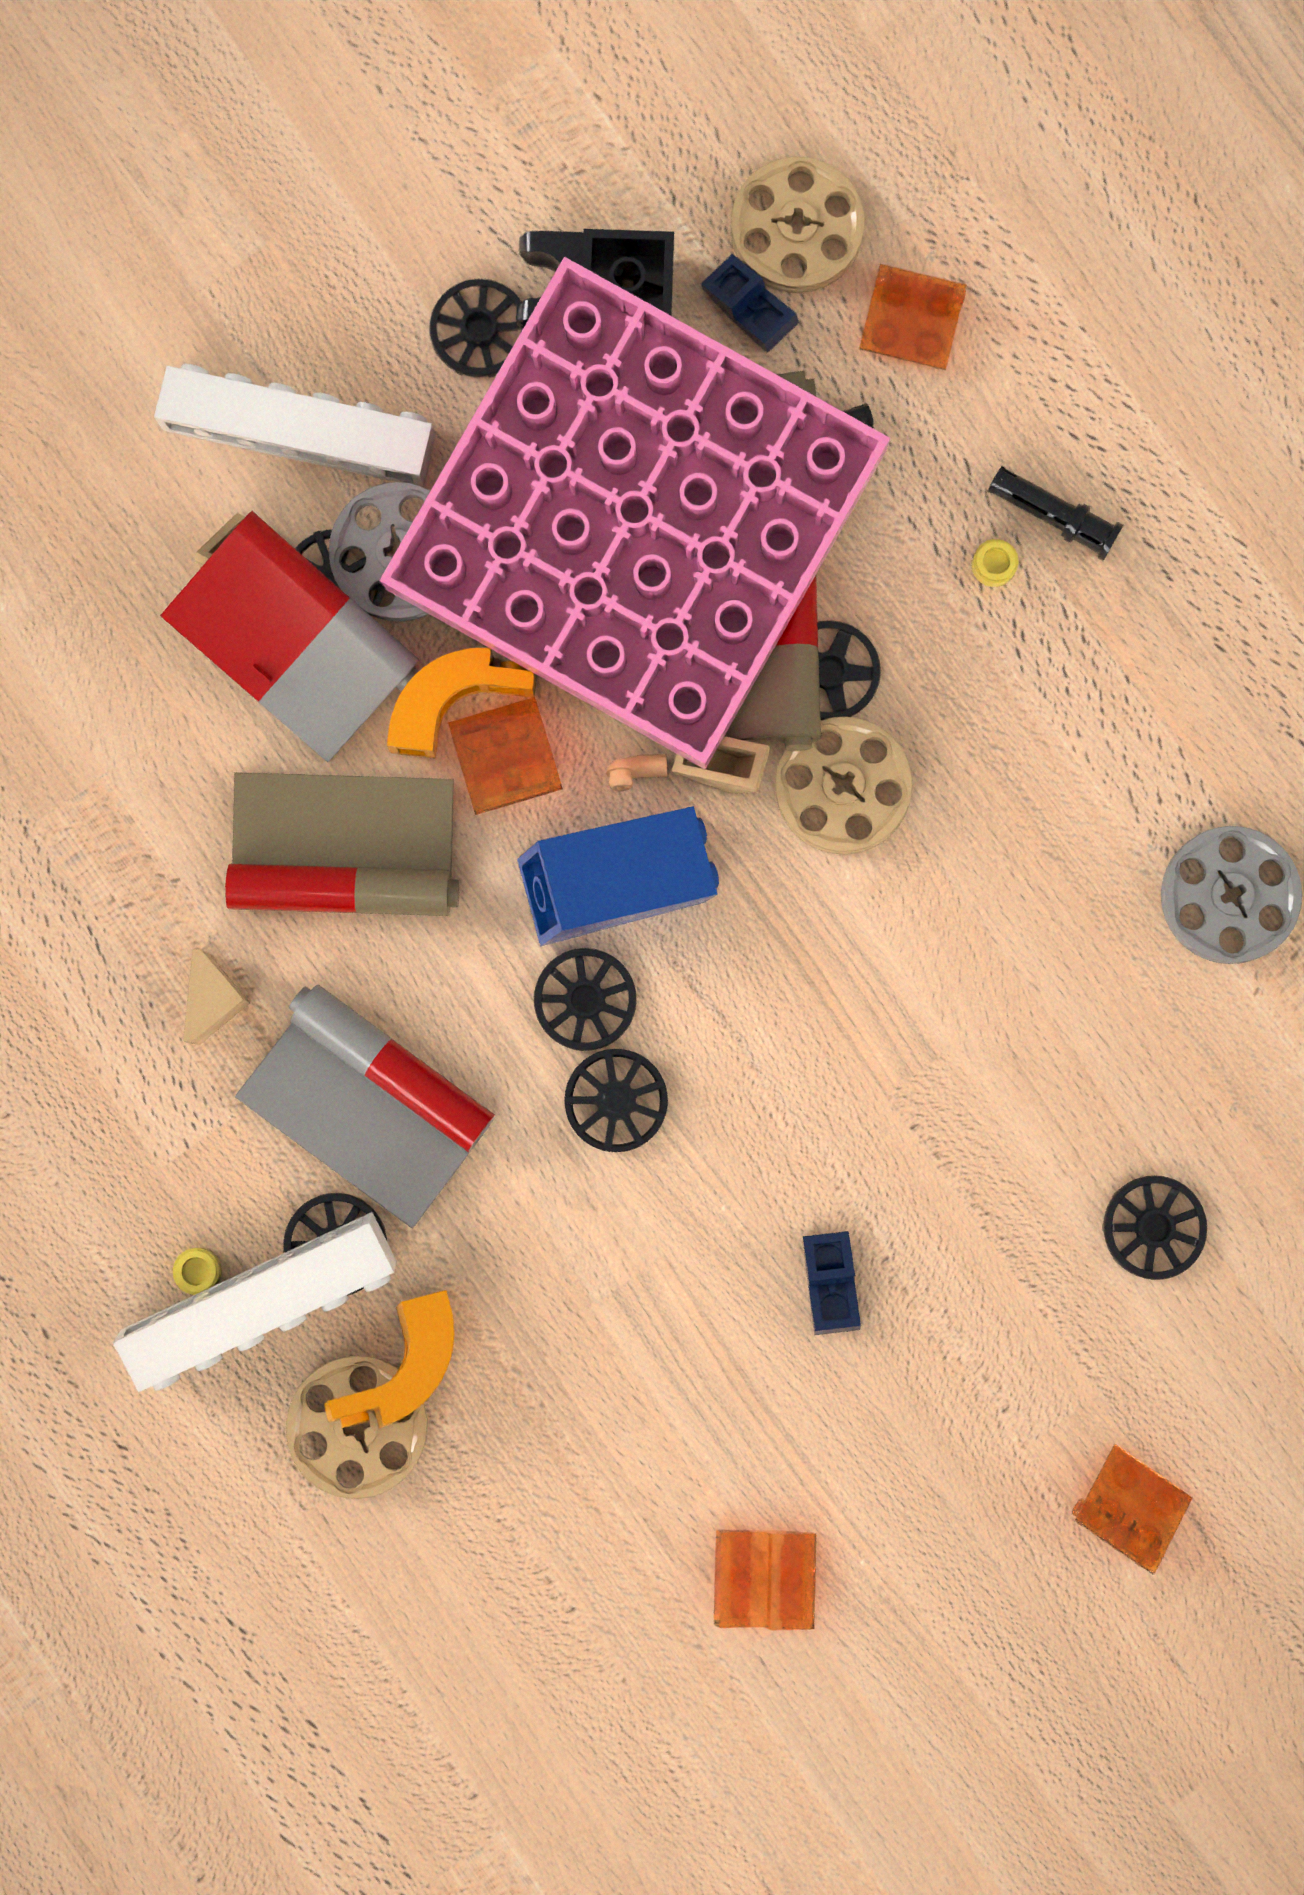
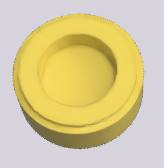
M992 539L982 543L972 559L974 576L979 582L989 587L1005 585L1013 578L1019 564L1017 552L1011 544L1004 540Z
M192 1248L184 1251L177 1257L173 1266V1278L176 1285L182 1291L192 1295L217 1285L222 1273L218 1257L212 1251L205 1248Z

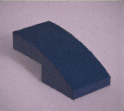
M733 254L701 283L702 289L714 303L767 353L799 323L797 313L767 290L763 278Z
M849 1231L803 1236L814 1336L860 1330L861 1321L854 1281L855 1271Z

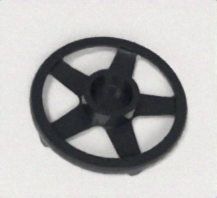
M839 621L818 622V630L826 628L839 629L830 649L823 653L819 652L820 688L826 691L833 712L820 711L821 720L834 717H852L869 704L877 691L881 675L878 653L869 638L852 625ZM851 635L858 638L866 647L873 667L848 664L845 655ZM847 681H871L865 696L857 704L847 709L843 690L844 683Z

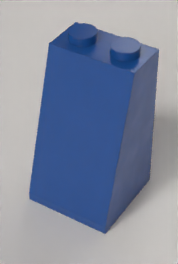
M694 806L539 840L523 853L517 861L540 946L702 904L718 895L716 889L719 885L718 872L714 863L708 860L704 845L707 841L706 828L702 819L697 818Z

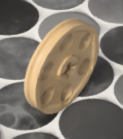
M801 156L777 159L765 164L751 174L737 193L731 214L730 232L733 248L738 259L762 277L766 286L788 293L816 291L838 280L846 273L856 259L865 227L864 209L853 184L842 172L832 165L818 159ZM796 172L809 174L813 179V186L806 192L795 191L788 183V179L792 174ZM764 190L772 196L774 202L766 210H756L749 204V195L754 191ZM831 197H842L849 203L850 210L844 216H832L825 208L826 201ZM794 216L802 217V223L808 225L804 226L799 234L792 233L793 228L789 225L792 223ZM761 233L768 238L770 246L763 253H752L745 247V239L750 234ZM830 239H837L845 245L846 254L841 259L830 260L823 255L822 245ZM795 257L804 262L806 272L803 276L792 279L783 274L781 264L786 259Z
M834 717L821 720V734L832 732L838 735L842 742L841 749L834 755H824L818 751L815 742H812V748L808 750H784L777 767L775 779L776 799L780 813L791 831L813 848L833 854H854L869 850L889 838L899 827L906 815L912 794V773L909 761L895 738L872 722L854 717ZM870 740L881 742L886 748L885 758L875 764L866 762L860 754V748L865 742ZM794 766H804L812 774L811 783L803 789H795L786 781L787 771ZM832 776H837L842 780L847 776L852 777L851 788L855 791V795H850L845 791L840 795L835 794L836 783L832 780ZM884 782H892L900 788L902 797L897 804L885 806L877 800L875 796L876 788ZM808 808H819L826 814L827 823L821 830L809 831L801 824V815ZM863 816L868 819L872 826L870 835L861 840L851 838L845 829V825L850 818Z
M369 1356L339 1358L321 1366L300 1385L288 1409L286 1439L295 1465L310 1483L320 1490L337 1497L362 1499L373 1497L392 1489L413 1470L426 1442L428 1425L424 1403L414 1410L413 1415L407 1421H397L380 1429L375 1411L368 1412L370 1426L364 1430V1441L369 1450L368 1453L365 1452L361 1440H358L355 1434L347 1436L340 1420L329 1423L326 1411L317 1412L308 1405L307 1394L313 1386L318 1384L329 1387L334 1399L358 1393L352 1388L350 1377L352 1372L360 1366H367L375 1371L377 1376L376 1387L390 1381L399 1369L384 1360ZM319 1432L326 1439L327 1449L320 1458L311 1459L302 1453L300 1443L306 1433ZM389 1442H399L407 1450V1461L400 1468L390 1469L382 1463L380 1457L381 1450ZM353 1460L362 1466L364 1478L358 1486L349 1488L339 1482L337 1470L341 1463Z

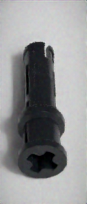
M1001 466L988 489L989 493L1005 499L1027 513L1063 531L1061 536L1065 537V541L1070 543L1075 540L1097 552V558L1102 561L1106 558L1124 526L1119 522L1113 525L1090 512V506L1086 504H1078L1075 507L1007 470L1004 466Z

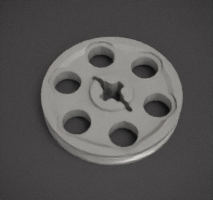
M403 482L384 483L371 487L354 497L344 507L335 521L329 542V560L332 573L340 589L371 616L388 621H410L429 615L396 595L393 602L385 607H377L371 602L370 598L373 587L381 583L379 580L393 558L391 556L386 557V552L393 550V542H395L392 528L395 527L396 537L402 542L413 523L402 517L401 506L404 501L413 497L425 501L430 493V490ZM365 506H374L381 512L380 523L371 530L361 529L357 524V514ZM352 548L362 550L366 556L364 567L355 573L345 571L341 565L343 554Z
M1224 826L1197 835L1175 853L1163 876L1161 905L1170 930L1185 948L1195 955L1212 962L1239 964L1267 955L1286 940L1300 914L1302 886L1293 860L1275 840L1251 828ZM1224 838H1235L1241 843L1243 855L1238 862H1227L1220 855L1219 846ZM1193 859L1202 865L1204 875L1198 884L1186 883L1181 878L1179 869L1183 861ZM1264 861H1274L1281 867L1283 874L1278 885L1269 886L1260 879L1259 868ZM1225 883L1231 889L1238 886L1242 894L1237 897L1238 907L1233 902L1224 904L1220 896L1226 892ZM1185 905H1195L1203 912L1204 920L1200 928L1189 930L1182 925L1179 916L1181 909ZM1273 906L1281 912L1283 922L1277 931H1268L1261 926L1259 914L1263 907ZM1225 928H1234L1243 937V946L1237 953H1228L1220 946L1219 937Z

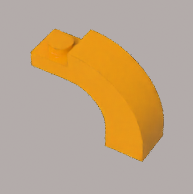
M467 648L445 654L433 660L412 677L395 703L388 730L387 747L392 754L436 759L442 720L456 702L466 696L477 693L534 698L537 681L535 673L527 671L526 668L512 661H503L500 663V667H493L494 656L490 648Z
M447 1290L402 1301L397 1305L396 1310L404 1338V1355L398 1371L390 1381L379 1387L327 1401L324 1407L329 1423L340 1420L342 1428L370 1421L368 1412L375 1411L380 1429L406 1417L419 1408L433 1394L447 1371L454 1346V1320Z

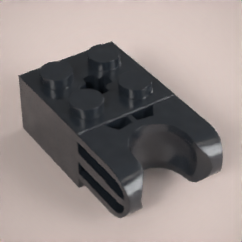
M583 229V232L529 231L519 238V253L528 265L543 267L556 272L563 258L566 257L672 316L674 232ZM624 280L634 281V286L630 288L623 287ZM540 298L525 299L517 308L516 324L522 330Z

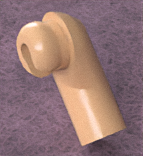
M667 754L636 755L613 760L606 771V775L609 777L608 784L610 788L615 791H627L633 786L632 779L668 777Z

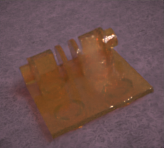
M880 264L859 349L946 370L967 285Z
M1115 1444L1086 1499H1079L1073 1507L1071 1514L1076 1517L1075 1521L1077 1524L1085 1527L1098 1536L1100 1540L1108 1543L1113 1549L1118 1550L1134 1561L1136 1565L1141 1566L1154 1575L1193 1497Z

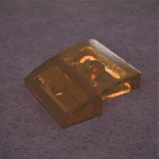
M535 697L448 722L475 815L563 789Z
M716 1530L713 1625L718 1628L765 1627L768 1630L814 1629L817 1534L813 1532L776 1530Z

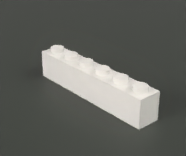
M182 364L181 368L167 365L154 415L161 429L166 432L385 480L410 483L423 488L436 437L432 423L427 422L424 416L413 412H401L400 416L383 413L381 407L367 402H358L355 407L339 403L338 398L325 393L316 392L313 393L312 397L296 394L295 389L280 383H270L269 387L252 384L249 378L238 374L227 373L225 378L209 375L206 369L193 364Z
M373 1212L121 1329L113 1344L138 1392L153 1386L155 1391L162 1390L179 1380V1373L194 1366L197 1371L207 1369L222 1359V1353L237 1347L239 1351L252 1348L264 1339V1333L277 1327L281 1331L290 1330L306 1320L305 1314L322 1307L324 1312L333 1310L349 1299L348 1294L364 1287L365 1291L369 1292L380 1288L391 1280L389 1275L394 1273L396 1258Z

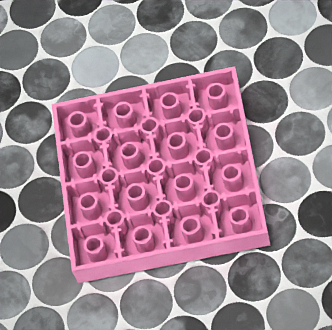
M564 257L379 581L387 591L692 763L706 769L887 450L890 438Z

